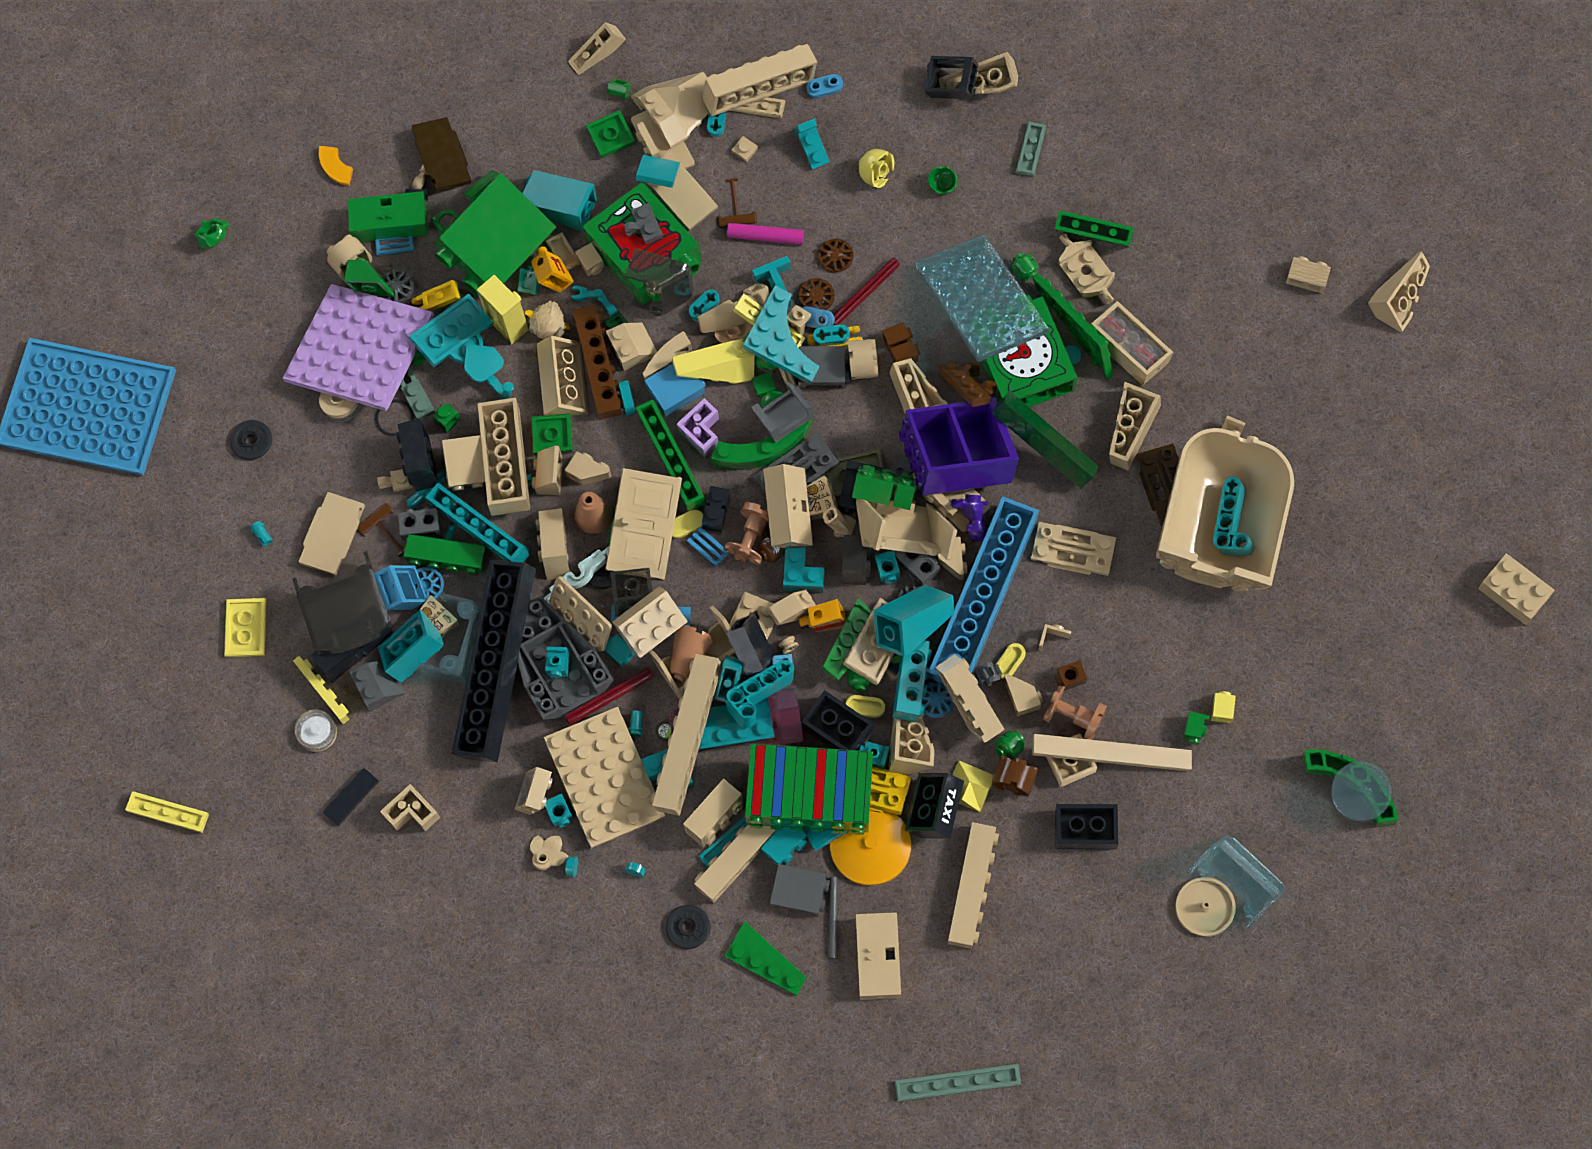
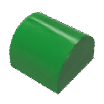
M614 78L608 83L607 93L608 95L627 99L631 83Z

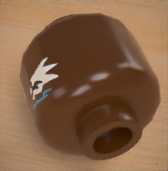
M770 534L762 539L757 546L758 554L762 557V560L770 563L780 559L785 554L786 549L771 546Z

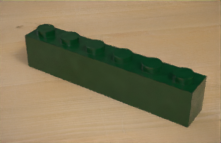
M1011 391L998 402L992 414L1080 489L1094 477L1099 466Z

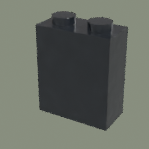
M755 613L737 619L726 634L746 676L750 674L755 676L764 671L765 667L770 664L774 653Z

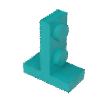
M815 118L797 125L793 129L795 136H798L812 170L830 163L817 132Z
M785 256L753 269L752 274L755 283L768 278L771 289L776 285L787 291L779 274L791 269L789 258ZM791 299L789 300L788 308L792 307Z

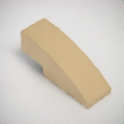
M750 294L747 295L753 301L758 303ZM727 300L698 316L702 333L726 330L747 323V321L732 311L737 301L733 303L731 300Z
M684 331L673 337L654 355L643 372L644 380L673 364L672 357L692 350L691 342Z

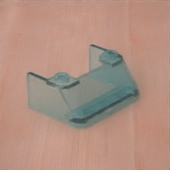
M441 593L440 597L444 605L457 608L459 616L469 620L459 656H444L440 661L439 667L419 663L418 667L423 675L465 685L481 605L469 599Z
M1229 835L1223 836L1208 848L1187 872L1191 875L1198 869L1199 873L1205 878L1216 876L1245 903L1243 906L1244 915L1251 920L1245 926L1247 929L1251 928L1286 892L1284 884L1237 840Z

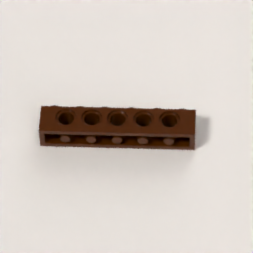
M595 305L574 309L573 313L599 420L622 415L621 409L624 408L622 397L617 396L616 391H620L618 380H613L612 374L616 373L613 362L609 363L608 359L612 355L609 345L604 343V339H607L605 327H600V322H603L601 310L597 311ZM590 325L595 326L592 330L586 329ZM594 342L600 343L597 347H591V344ZM597 360L604 361L602 364H595ZM601 377L608 378L605 382L599 381ZM606 394L612 395L610 399L603 398Z

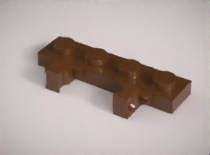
M950 361L939 365L938 372L972 407L990 404L989 395L996 394L997 383L994 380H986L982 384H977L972 378L979 376L980 367L977 363H967L966 366H960L957 362Z

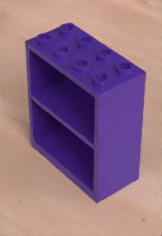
M995 398L990 399V404L972 407L968 402L906 410L905 417L902 419V429L899 431V439L905 446V456L909 457L911 472L915 474L916 486L920 488L922 495L1012 483L1019 458L1006 425L992 414L997 406Z

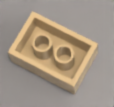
M1507 553L1478 588L1525 625L1531 621L1555 591Z
M658 587L612 623L632 652L641 658L687 623V620L667 591Z
M723 778L683 823L685 832L703 848L706 845L710 846L717 838L716 833L720 829L722 831L725 830L730 824L729 819L732 815L737 816L744 807L742 805L744 803L742 794Z

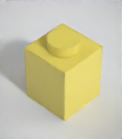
M1225 691L1215 693L1211 721L1232 723L1235 695Z

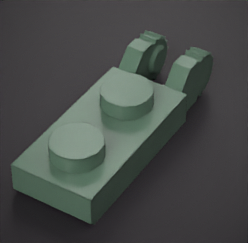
M409 367L407 374L412 382L406 385L403 379L400 384L401 390L417 419H423L435 413V410L419 380L415 378Z

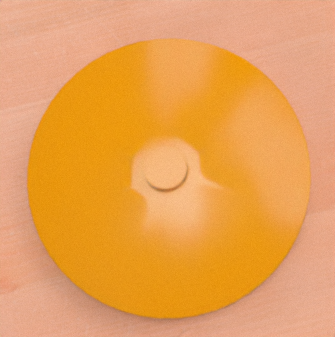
M870 810L868 833L864 832V835H854L849 831L830 843L831 857L839 872L850 881L865 886L882 885L896 878L907 865L911 853V838L909 832L905 831V823L897 814L886 811L880 813Z

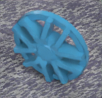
M428 567L417 569V573H423L424 577L420 581L427 599L429 598V593L434 594L435 599L439 598L444 589L442 575L437 570ZM424 571H431V573L426 577ZM437 574L438 577L432 580L431 577ZM439 579L441 586L435 584ZM434 587L440 589L438 593L433 591Z
M929 682V684H926L925 686L929 688L930 692L926 691L925 696L928 698L922 697V702H926L923 713L932 718H940L949 714L954 702L951 696L943 697L949 694L945 685L940 684V682ZM933 687H937V692L933 691ZM928 706L932 708L930 712L925 710ZM937 709L939 714H934V710Z

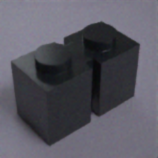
M710 486L707 506H705L702 518L703 529L722 533L726 518L725 513H727L731 497L730 489Z

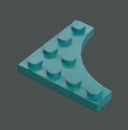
M775 285L742 348L811 384L820 366L807 358L794 342L787 322V309L792 294Z

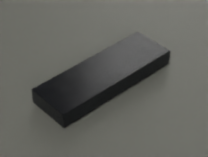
M363 768L323 813L339 826L378 784L379 780Z

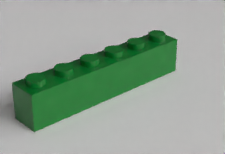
M652 399L636 407L637 416L668 476L682 478L679 497L687 512L706 505L704 496L654 400Z

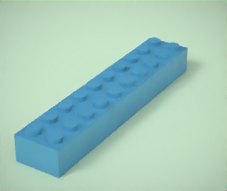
M1002 496L957 602L954 614L949 621L928 671L929 679L944 684L935 667L954 654L960 659L964 658L970 666L968 670L970 673H974L1038 519L1039 510Z

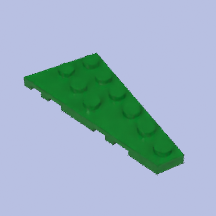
M1040 274L1034 276L1035 288L1043 296L1046 303L1050 307L1053 306L1057 317L1061 321L1065 320L1069 327L1067 328L1082 349L1086 353L1089 352L1093 363L1097 367L1101 366L1103 368L1104 377L1107 380L1113 377L1110 362L1111 354L1107 347L1109 345L1107 339L1097 333L1094 325L1086 322L1081 312L1077 313L1072 303L1066 301L1062 293L1058 289L1055 290L1047 278L1044 279Z

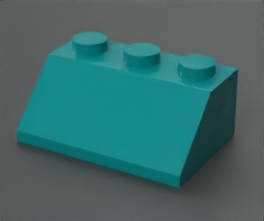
M419 610L378 648L384 671L402 683L444 645L440 632L424 612Z

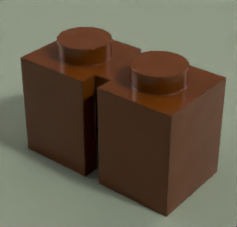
M904 322L882 330V338L888 351L892 352L890 355L894 363L910 358L914 363L918 362V357L921 354L917 344H913L911 340L913 338L912 332L909 327L906 328Z

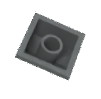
M382 661L366 663L350 671L369 711L406 694L400 681L384 671Z

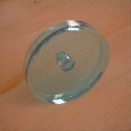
M1358 761L1350 763L1338 771L1332 782L1331 796L1335 807L1345 817L1355 821H1369L1377 818L1386 810L1391 800L1392 787L1388 776L1381 768L1369 762Z

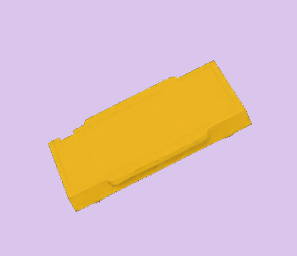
M873 767L870 810L880 813L886 811L901 815L912 777Z

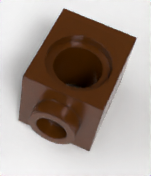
M1079 660L1057 668L1055 680L1058 687L1064 686V691L1085 684L1087 676ZM1072 673L1075 679L1068 680L1065 678V674Z

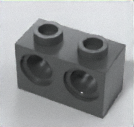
M424 507L422 510L417 511L407 509L402 513H398L400 536L403 541L408 539V534L423 537L441 536L440 515L437 508ZM427 519H434L431 524H425ZM414 521L413 526L406 527L407 522Z
M899 551L895 555L897 563L920 586L926 585L940 572V563L933 556L929 557L926 554L915 553L917 557L909 559L907 555L911 552ZM927 566L931 571L924 573L921 571V568Z

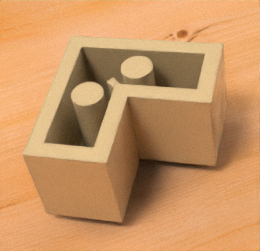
M411 784L380 811L397 831L411 818L425 831L440 819L438 813Z

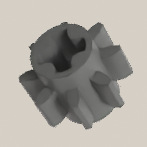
M988 662L979 667L980 673L977 676L981 684L986 683L987 687H990L1001 681L999 676L1003 674L998 664L994 666L992 662Z

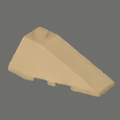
M1008 52L978 63L973 94L1000 93L1017 86V69L1014 59ZM963 69L939 78L940 88L959 89Z

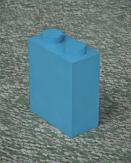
M673 364L644 380L646 388L665 417L705 394L704 387L706 385L702 378L676 376Z

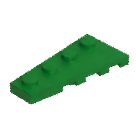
M860 599L856 600L822 667V670L836 682L849 669L843 663L872 612Z
M744 921L725 958L797 996L807 977Z

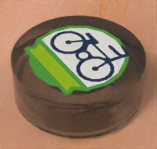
M668 721L660 722L655 729L657 738L662 742H668L669 736L674 731L673 724Z

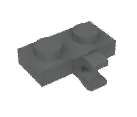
M649 203L631 209L635 222L624 224L627 237L640 232L645 244L663 238Z

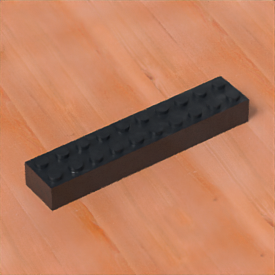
M490 560L451 753L463 759L498 763L536 572L535 568L526 563Z

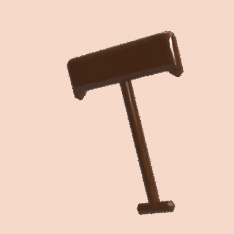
M738 178L726 179V182H731L735 215L727 217L718 216L719 228L728 227V223L747 225L757 223L755 211L750 214H738L734 181L739 180Z
M385 503L358 525L357 530L365 537L366 532L377 524L401 551L398 554V557H401L405 549L397 543L380 523L387 515L394 513V510Z

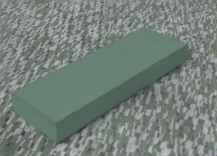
M1028 121L1016 168L1017 174L1034 177L1047 125Z

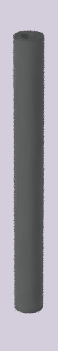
M829 877V959H837V877Z

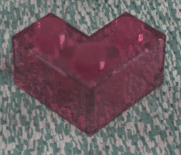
M795 687L781 689L772 694V698L769 699L772 721L776 720V726H773L774 738H779L780 745L802 742L803 734Z

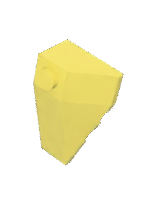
M738 339L672 357V362L678 377L703 378L716 382L726 381L731 384L751 381L754 378L755 355L742 348L744 344L743 339Z

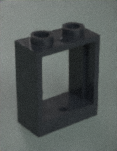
M931 56L930 63L927 64V78L923 84L924 91L930 98L972 99L979 64L973 57ZM941 68H963L959 89L937 88Z

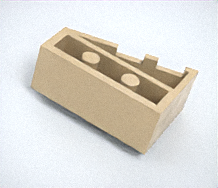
M911 358L892 364L889 374L905 413L908 409L948 404L946 400L939 396L936 388L932 387L925 379L926 376Z
M562 508L539 511V519L536 520L537 531H540V535H537L538 547H541V550L538 551L539 562L544 564L547 580H553L559 576L563 577L567 572H570Z

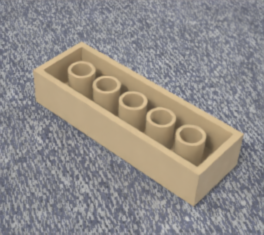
M808 44L797 45L791 50L780 51L776 55L763 57L753 63H745L735 69L730 68L718 75H710L705 80L702 99L711 116H715L808 83L814 78L817 60Z
M509 398L478 403L487 502L492 516L530 510L520 409L517 399Z

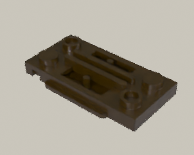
M447 117L411 126L415 145L435 192L471 184L472 180L467 169V159L457 133L452 131Z
M1174 443L1136 454L1141 469L1139 475L1151 509L1156 512L1160 526H1163L1173 485L1169 470L1176 468L1179 461ZM1156 473L1159 476L1166 499L1157 501L1148 477ZM1159 484L1156 485L1155 490H1159Z

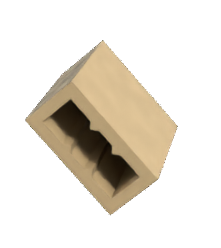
M481 435L442 440L441 448L447 488H452L453 491L464 490V486L472 485V489L484 487L483 484L486 482Z

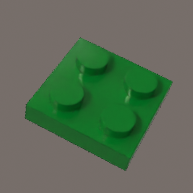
M620 110L586 125L601 159L636 144Z
M570 414L532 417L534 456H537L539 451L553 446H559L561 454L573 453Z

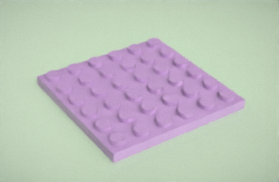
M331 284L289 364L283 380L290 384L387 411L418 350L410 341L409 336L430 322L434 314L428 310Z

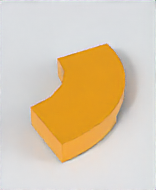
M319 146V160L325 173L333 181L344 186H350L353 168L340 161L338 148Z

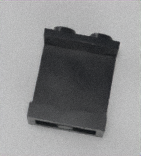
M847 460L838 508L841 509V512L846 514H853V511L857 512V499L852 498L859 466L863 467V465L869 464ZM870 465L875 467V470L883 471V469H886L884 467Z

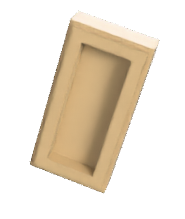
M563 233L546 240V244L552 254L561 258L568 271L580 265Z

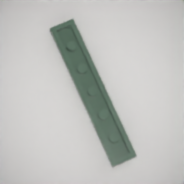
M1018 1064L895 1080L897 1102L1021 1085Z

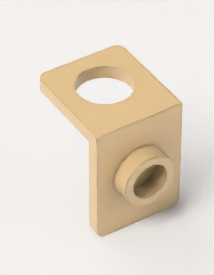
M1045 624L1039 651L1042 650L1046 633L1070 639L1071 631L1065 630L1060 625L1053 624L1050 626Z

